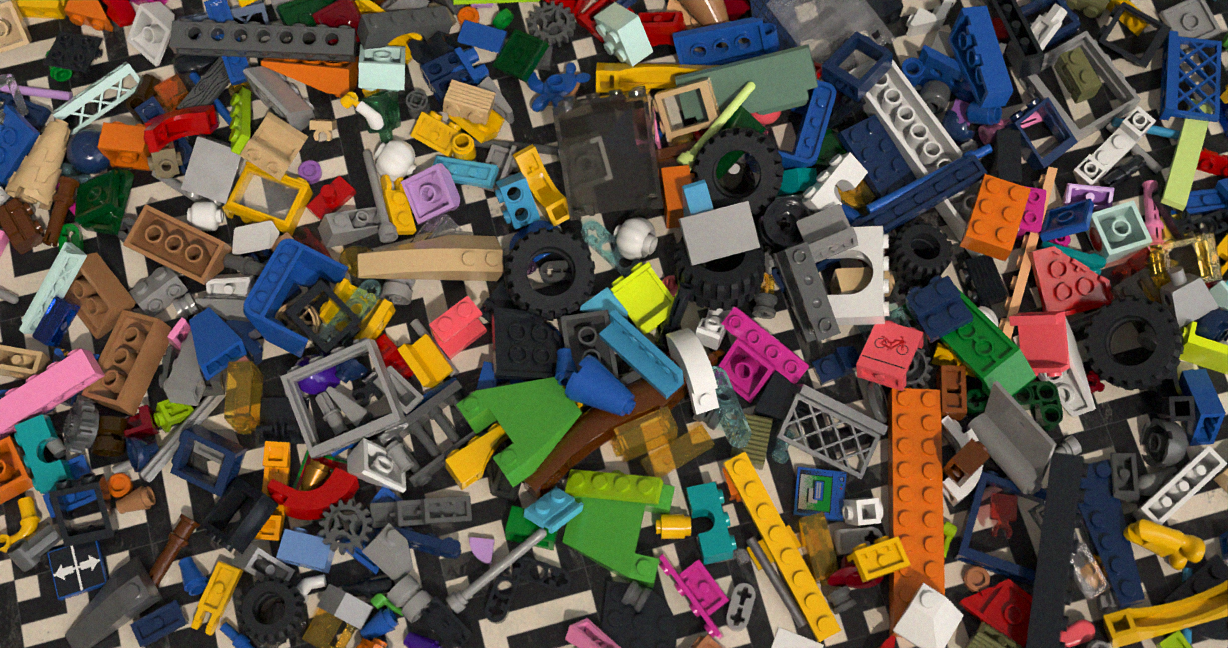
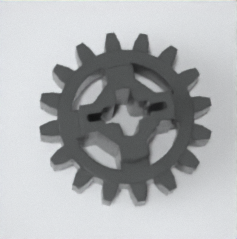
M554 1L551 2V5L543 2L542 8L535 6L536 13L530 12V19L528 20L529 34L546 41L549 47H552L554 43L561 47V41L568 43V36H574V29H576L575 15L571 14L569 7L564 9L562 2L558 6H555Z
M349 499L347 505H345L342 500H339V507L331 504L329 505L331 512L322 513L326 520L319 521V525L324 527L323 530L319 531V535L326 536L322 542L325 545L331 544V551L335 552L339 548V553L344 555L346 549H348L353 555L355 554V547L363 550L362 543L364 541L371 542L367 535L375 531L369 527V525L374 523V520L367 518L370 515L368 509L362 511V503L359 502L354 506V501ZM351 511L356 514L344 515L342 512ZM335 519L334 528L331 529V524ZM342 520L349 524L352 535L344 530ZM363 525L361 534L358 535L359 527ZM342 539H349L351 542L340 543L337 541H341Z

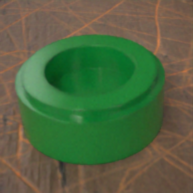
M507 8L502 10L494 18L492 25L497 29H505L512 22L513 13Z

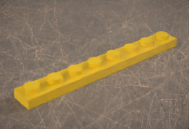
M746 452L724 462L723 466L817 642H821L841 631Z

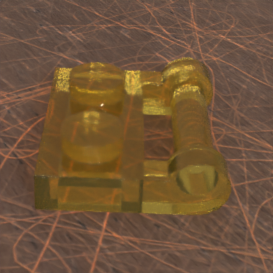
M319 608L302 639L317 648H346L356 627L348 623L335 647L329 645L343 620Z

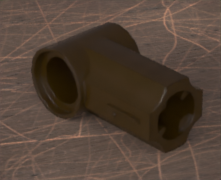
M142 75L134 94L126 100L127 109L138 122L143 121L134 109L152 96L156 98L162 85L161 80L153 75Z

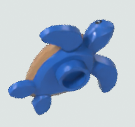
M571 62L566 66V73L551 75L543 83L533 71L527 81L528 87L541 95L534 99L532 110L542 112L547 106H553L557 109L573 108L575 102L570 99L577 93L580 83L591 79L590 74L575 73V64Z

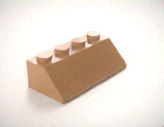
M146 204L123 243L125 247L203 285L224 269L223 260L225 255L228 253L232 254V247L227 243Z
M122 310L98 359V364L105 376L86 387L81 396L115 411L135 416L169 345L167 336L173 328L158 318Z

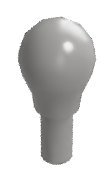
M1168 466L1159 472L1155 471L1140 476L1138 478L1139 494L1144 496L1155 494L1165 479L1177 472L1176 466Z

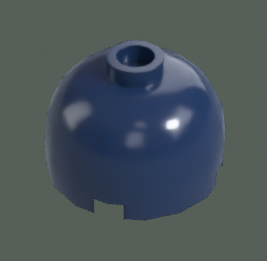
M83 129L76 132L69 139L66 147L67 158L77 171L94 175L105 171L110 166V160L103 156L97 148L101 134L100 131Z
M1218 306L1217 309L1194 321L1197 322L1195 335L1216 342L1228 340V309Z

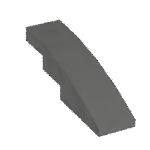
M470 496L367 504V509L370 511L368 518L374 520V523L369 525V527L373 529L384 528L388 523L393 527L472 521Z

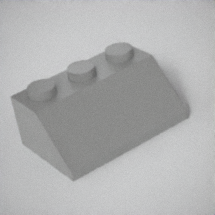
M264 66L243 70L253 93L275 116L280 117L300 132L310 125V120L316 119L313 113V105L307 99L303 101L299 97V91L294 85L291 84L289 86L285 82L286 79L283 74Z

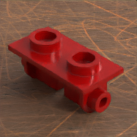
M1203 148L1201 149L1196 170L1228 178V156L1224 154L1221 156L1216 152Z

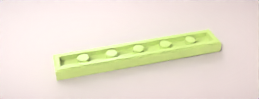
M1191 99L1196 105L1200 103L1197 100ZM1208 104L1199 107L1204 113L1211 114L1212 108ZM1189 105L1187 106L1186 111L1191 109ZM1184 118L1160 203L1182 211L1185 209L1209 121Z

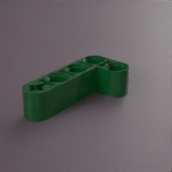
M1050 381L1031 382L1021 389L1018 393L1024 396L1025 402L1019 401L1016 398V394L1013 396L1024 410H1033L1035 422L1044 431L1053 430L1063 419L1058 389ZM982 388L967 392L966 416L975 417L984 413L989 397L982 391ZM1039 391H1045L1049 399L1043 398ZM1045 413L1050 414L1054 422H1049L1045 418Z

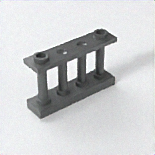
M808 242L773 254L805 343L813 340L819 342L840 334L841 332Z
M457 380L405 417L406 422L389 428L378 437L381 444L386 448L396 440L399 443H403V438L410 433L415 434L434 460L422 468L406 446L402 447L415 463L410 468L414 475L409 478L414 488L428 483L432 479L431 475L445 466V460L449 453L455 449L461 450L465 448L472 438L476 436L482 437L488 433V429L491 427L490 424L477 434L472 431L461 439L443 416V409L448 405H454L462 415L456 404L461 401L462 395L465 393ZM429 419L435 420L453 443V446L443 454L423 430V424Z

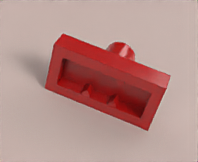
M338 176L330 184L324 185L321 188V193L306 207L316 218L322 221L325 214L336 213L356 194V191L341 176Z

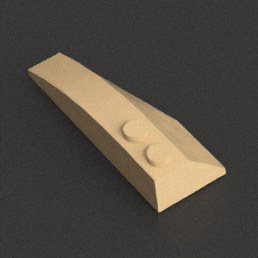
M446 235L357 254L358 278L498 281L504 273L503 251L496 236Z

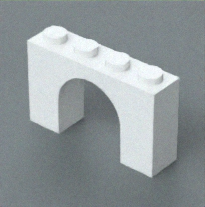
M883 226L853 227L857 235L858 246L827 259L857 258L863 260L873 270L872 280L864 290L858 293L827 295L838 325L885 324V316L890 315L889 301L885 302V293H889V279H885V271H889V256H884V249L889 248V235L884 234Z

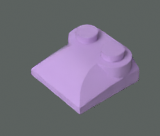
M442 163L401 181L417 224L426 222L448 211H453L460 204V196L451 173Z

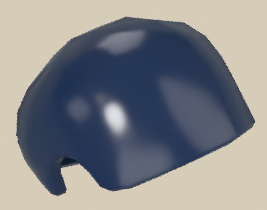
M948 109L941 125L953 141L966 142L972 139L975 131L968 130L967 122L958 123L959 117L957 113Z

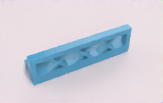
M614 309L610 313L611 324L599 333L600 339L665 399L669 398L684 384L683 370Z

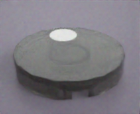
M736 162L720 180L718 179L721 186L733 194L747 193L755 188L756 184L755 176L751 169L739 162Z

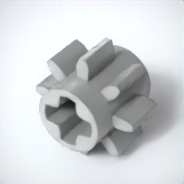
M1110 588L1102 590V595L1099 596V599H1096L1098 611H1104L1106 614L1127 609V607L1118 609Z

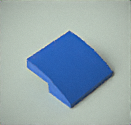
M85 454L67 461L74 479H79L84 474L92 473ZM94 489L62 496L67 512L97 500ZM49 493L42 495L50 517H56Z

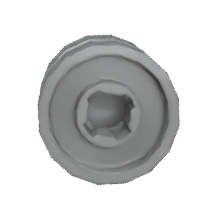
M385 279L387 282L383 284L380 296L383 300L386 299L397 305H408L411 303L413 290L410 286H414L416 279Z
M407 575L390 590L387 598L397 608L402 607L401 613L413 623L422 616L420 614L422 609H427L431 605L430 602L433 597L426 590L420 591V584L411 575Z

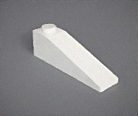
M1066 319L1070 369L1062 372L1061 376L1048 377L1047 373H1038L1037 377L1041 381H1050L1056 385L1061 405L1072 417L1093 411L1096 407L1074 334ZM1016 335L1013 339L1020 348L1019 335Z

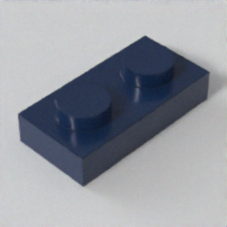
M175 600L133 622L130 626L139 646L144 648L189 624L179 601Z

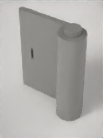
M996 381L993 383L984 413L975 417L968 424L966 430L972 429L979 442L987 448V453L991 455L990 457L1023 494L1030 493L1032 495L1042 487L1041 482L1057 444L1007 390Z

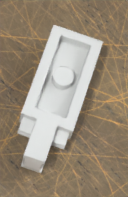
M1056 3L1048 13L1046 12L1043 16L1039 15L1030 27L1042 50L1058 31L1062 20L1068 13Z

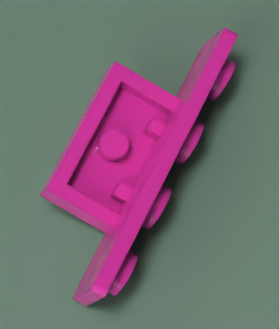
M734 307L721 323L725 325V329L732 335L740 338L773 364L776 370L793 384H796L808 370L809 364L738 307Z
M662 553L659 556L662 561L659 564L661 569L667 576L672 574L677 581L673 585L682 597L685 594L692 602L689 604L690 609L697 617L701 615L706 621L704 628L712 638L717 636L718 639H722L724 634L710 615L729 602L728 597L700 560H697L679 574L667 556Z

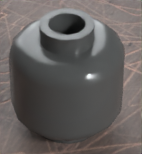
M932 80L923 85L920 97L932 113L937 114L947 108L951 91L944 82Z

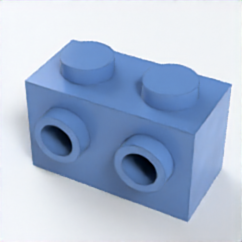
M294 527L293 530L285 529L276 558L283 563L329 574L335 552L330 550L331 544L325 545L322 542L326 536H321L319 533H317V536L309 535L307 530L299 527Z

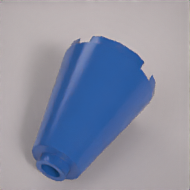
M592 355L586 356L578 364L582 368L578 373L573 372L565 389L566 397L619 416L629 415L636 405L634 401L635 395L596 357Z

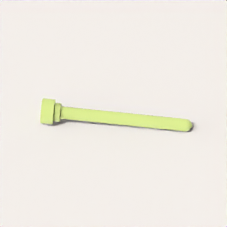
M748 82L690 151L682 152L676 161L680 166L689 165L690 171L693 169V164L696 161L695 157L702 148V145L713 135L717 134L755 89L754 82Z

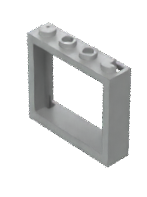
M1087 31L1044 54L1041 71L1055 64L1062 53L1080 47L1090 65L1122 104L1120 107L1079 130L1037 74L1019 79L1016 77V80L1031 99L1036 97L1039 99L1050 98L1078 142L1107 126L1114 117L1120 118L1131 112L1141 100L1136 90L1125 80L1123 73L1117 70L1110 57L1101 50L1096 39L1094 40Z
M366 337L360 340L357 339L348 348L342 346L333 349L331 355L324 358L322 356L312 358L308 361V365L303 367L300 365L294 366L291 370L287 371V374L280 376L311 458L319 459L359 442L363 438L366 439L407 421L375 340L367 339ZM369 351L392 413L320 443L297 382Z

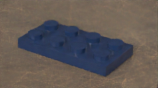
M876 114L841 131L837 135L848 153L851 152L868 171L864 179L877 199L917 180Z

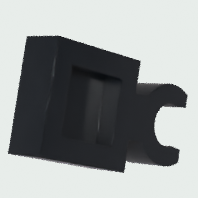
M376 370L362 380L365 384L364 388H358L352 393L354 399L360 395L365 396L364 400L359 403L363 408L370 404L373 396L377 400L385 396L373 383L378 377Z

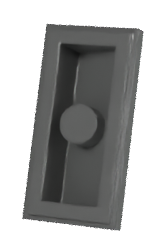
M1110 453L1113 497L1138 504L1140 494L1136 453Z

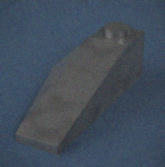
M136 556L113 573L65 634L72 648H92L162 599L139 557Z

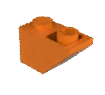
M68 0L64 11L72 23L79 26L83 24L88 25L98 31H113V26L99 0Z

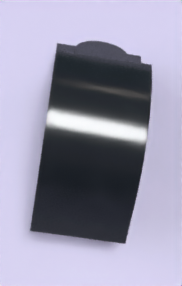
M440 31L427 42L412 39L407 44L412 52V58L421 65L449 52H454V49L458 48L452 35Z

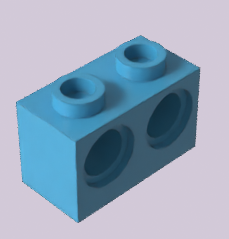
M522 172L495 182L498 189L494 192L499 204L502 202L504 204L505 210L502 211V214L507 224L511 223L514 229H518L541 220L527 179ZM511 187H517L515 194L507 195ZM524 208L522 215L515 216L517 209Z

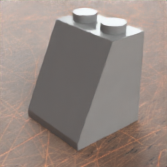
M206 135L197 136L181 189L186 191L185 195L197 199L203 196L209 198L208 202L212 201L217 206H222V203H227L234 189L244 158L231 152L230 143Z

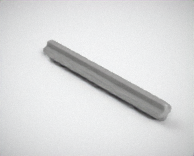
M226 390L225 395L206 396L140 471L139 475L142 479L151 482L175 452L178 451L180 445L179 436L182 431L196 424L201 425L227 395Z

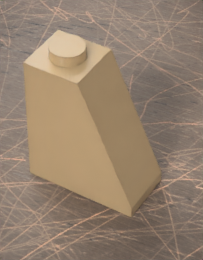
M872 268L835 269L829 285L831 294H855L864 290L872 280ZM885 271V279H889V293H885V297H888L893 287H895V280L893 274Z

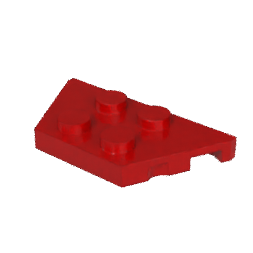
M1010 579L966 597L958 603L979 621L985 622L986 625H990V627L998 630L999 633H1003L1004 636L1026 648L1033 597Z

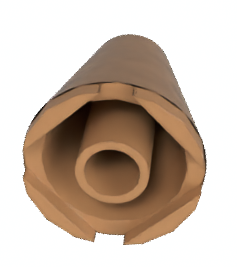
M680 0L702 27L730 22L724 0Z

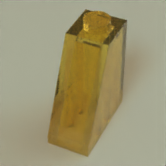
M820 512L800 518L795 527V532L801 544L810 573L816 584L820 583L824 587L829 585L827 583L828 577L835 571H838L839 566L825 514Z

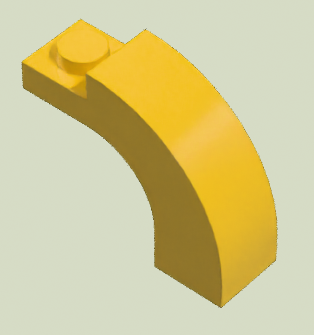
M531 144L513 154L512 156L519 169L518 173L522 172L526 177L534 202L548 222L555 227L573 217L574 215L566 197L553 184L536 147Z

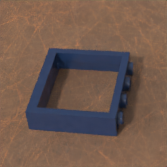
M982 471L979 481L972 491L953 559L972 566L982 567L992 573L1034 587L1035 570L968 548L986 485L1003 489L1002 491L1044 505L1047 490L1041 488L1035 494H1023L1011 479L1001 478L998 473L993 471Z

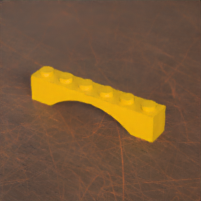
M597 63L596 92L620 93L637 89H670L677 87L675 82L676 76L721 65L636 64L632 67L627 63Z
M574 401L582 412L583 404ZM499 423L491 426L488 429V433L482 437L476 436L472 438L465 448L461 450L455 449L447 455L445 467L461 490H464L483 477L486 465L492 454L503 442L509 439Z
M1228 580L1207 591L1179 601L1152 607L1127 608L1103 615V626L1112 648L1122 647L1227 617Z

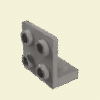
M840 204L796 222L804 242H808L815 263L858 246L853 226H850Z

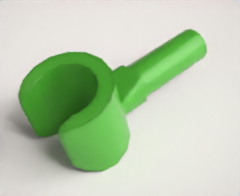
M378 593L370 600L378 610L386 605L392 611L403 616L401 613L402 608H397L383 594Z

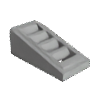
M487 76L477 87L496 93L492 109L508 123L512 124L514 122L512 108L493 80Z
M328 386L326 391L354 426L358 428L369 423L373 417L372 413L333 387Z

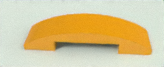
M265 441L262 464L265 467L262 492L269 498L267 485L272 478L289 486L291 446L289 442ZM279 505L254 538L255 540L280 541L286 514L283 505Z

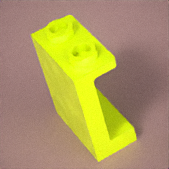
M640 262L631 269L632 274L624 278L621 276L612 283L613 288L610 291L627 310L628 317L636 328L646 336L661 325L664 320H667L674 297L651 268V264L649 262L646 264Z
M1191 321L1186 327H1182L1184 351L1183 354H1180L1179 359L1228 375V345L1195 335L1197 322Z

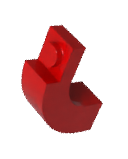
M214 105L183 108L150 119L145 123L144 142L148 145L149 153L159 152L171 141L182 137L211 134L219 127Z
M336 467L328 480L314 490L299 491L273 478L267 485L270 498L277 504L283 505L287 516L301 520H317L325 518L322 514L323 512H331L329 505L332 504L335 507H339V500H342L347 505L349 499L352 500L358 491L359 483L356 476Z

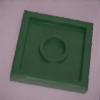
M515 29L492 66L496 70L526 83L548 49L549 44L542 39Z
M111 170L86 181L77 188L74 221L79 225L118 209L120 173L117 170Z

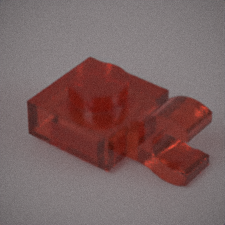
M305 227L303 229L307 235L305 239H299L297 235L294 236L296 241L332 259L329 251L312 235L308 228Z
M1146 246L1129 258L1127 262L1115 267L1111 274L1115 275L1121 272L1124 278L1119 283L1123 285L1131 278L1133 270L1139 272L1149 264L1147 260L1153 253Z

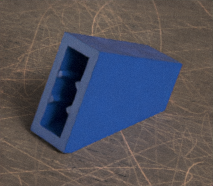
M210 307L189 320L198 365L206 381L247 354L242 339Z
M1206 369L1184 370L1181 372L1178 382L1185 396H1194L1196 421H1184L1189 446L1214 444L1225 416V410Z

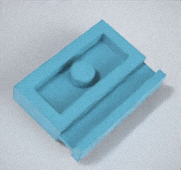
M555 487L528 506L524 511V517L542 529L546 527L549 529V533L552 534L582 512L584 503L575 502L574 497Z

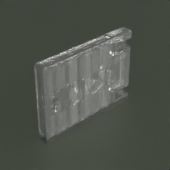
M770 0L766 4L798 46L809 44L813 62L824 64L856 31L870 37L872 41L880 46H883L885 43L891 44L896 40L866 0ZM878 30L881 36L875 40L871 35ZM856 49L839 67L849 73V71L872 58Z

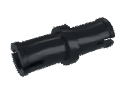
M1137 154L1125 164L1117 165L1113 172L1100 179V183L1106 182L1102 185L1103 187L1114 188L1121 182L1130 180L1131 175L1146 167L1147 163L1146 161L1141 163L1145 159L1140 154Z
M368 577L364 578V581L343 583L342 590L354 597L366 596V598L373 597V594L390 592L395 584L390 577L372 580Z

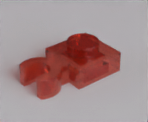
M991 494L989 519L996 520V525H994L991 531L992 537L996 538L998 529L1002 528L1006 531V539L1011 538L1012 528L1009 522L1016 521L1018 496Z

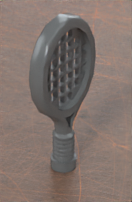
M869 381L867 384V396L873 415L878 422L886 423L888 420V410L881 388L878 383Z

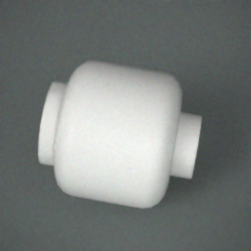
M194 202L192 207L188 208V224L200 231H216L219 223H223V210L218 209L215 202Z

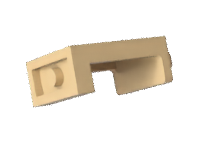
M268 112L259 128L245 145L240 156L280 181L308 136L271 112Z

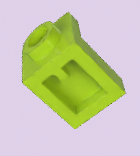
M167 399L157 403L154 420L157 426L162 427L163 431L167 433L170 432L172 425L185 421L194 409L191 405L171 403Z

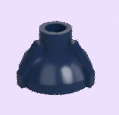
M352 358L336 365L337 373L335 376L347 384L348 381L365 376L369 370Z
M138 437L126 439L130 464L135 473L140 472L159 451L158 445L155 441L149 443Z

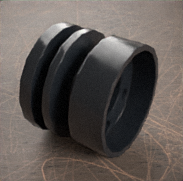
M782 197L773 201L759 213L756 219V232L759 240L765 246H769L774 250H784L801 243L803 238L796 222L810 216L809 209L801 201L793 197ZM779 221H782V225L785 226V228L782 230H780V226L777 225Z

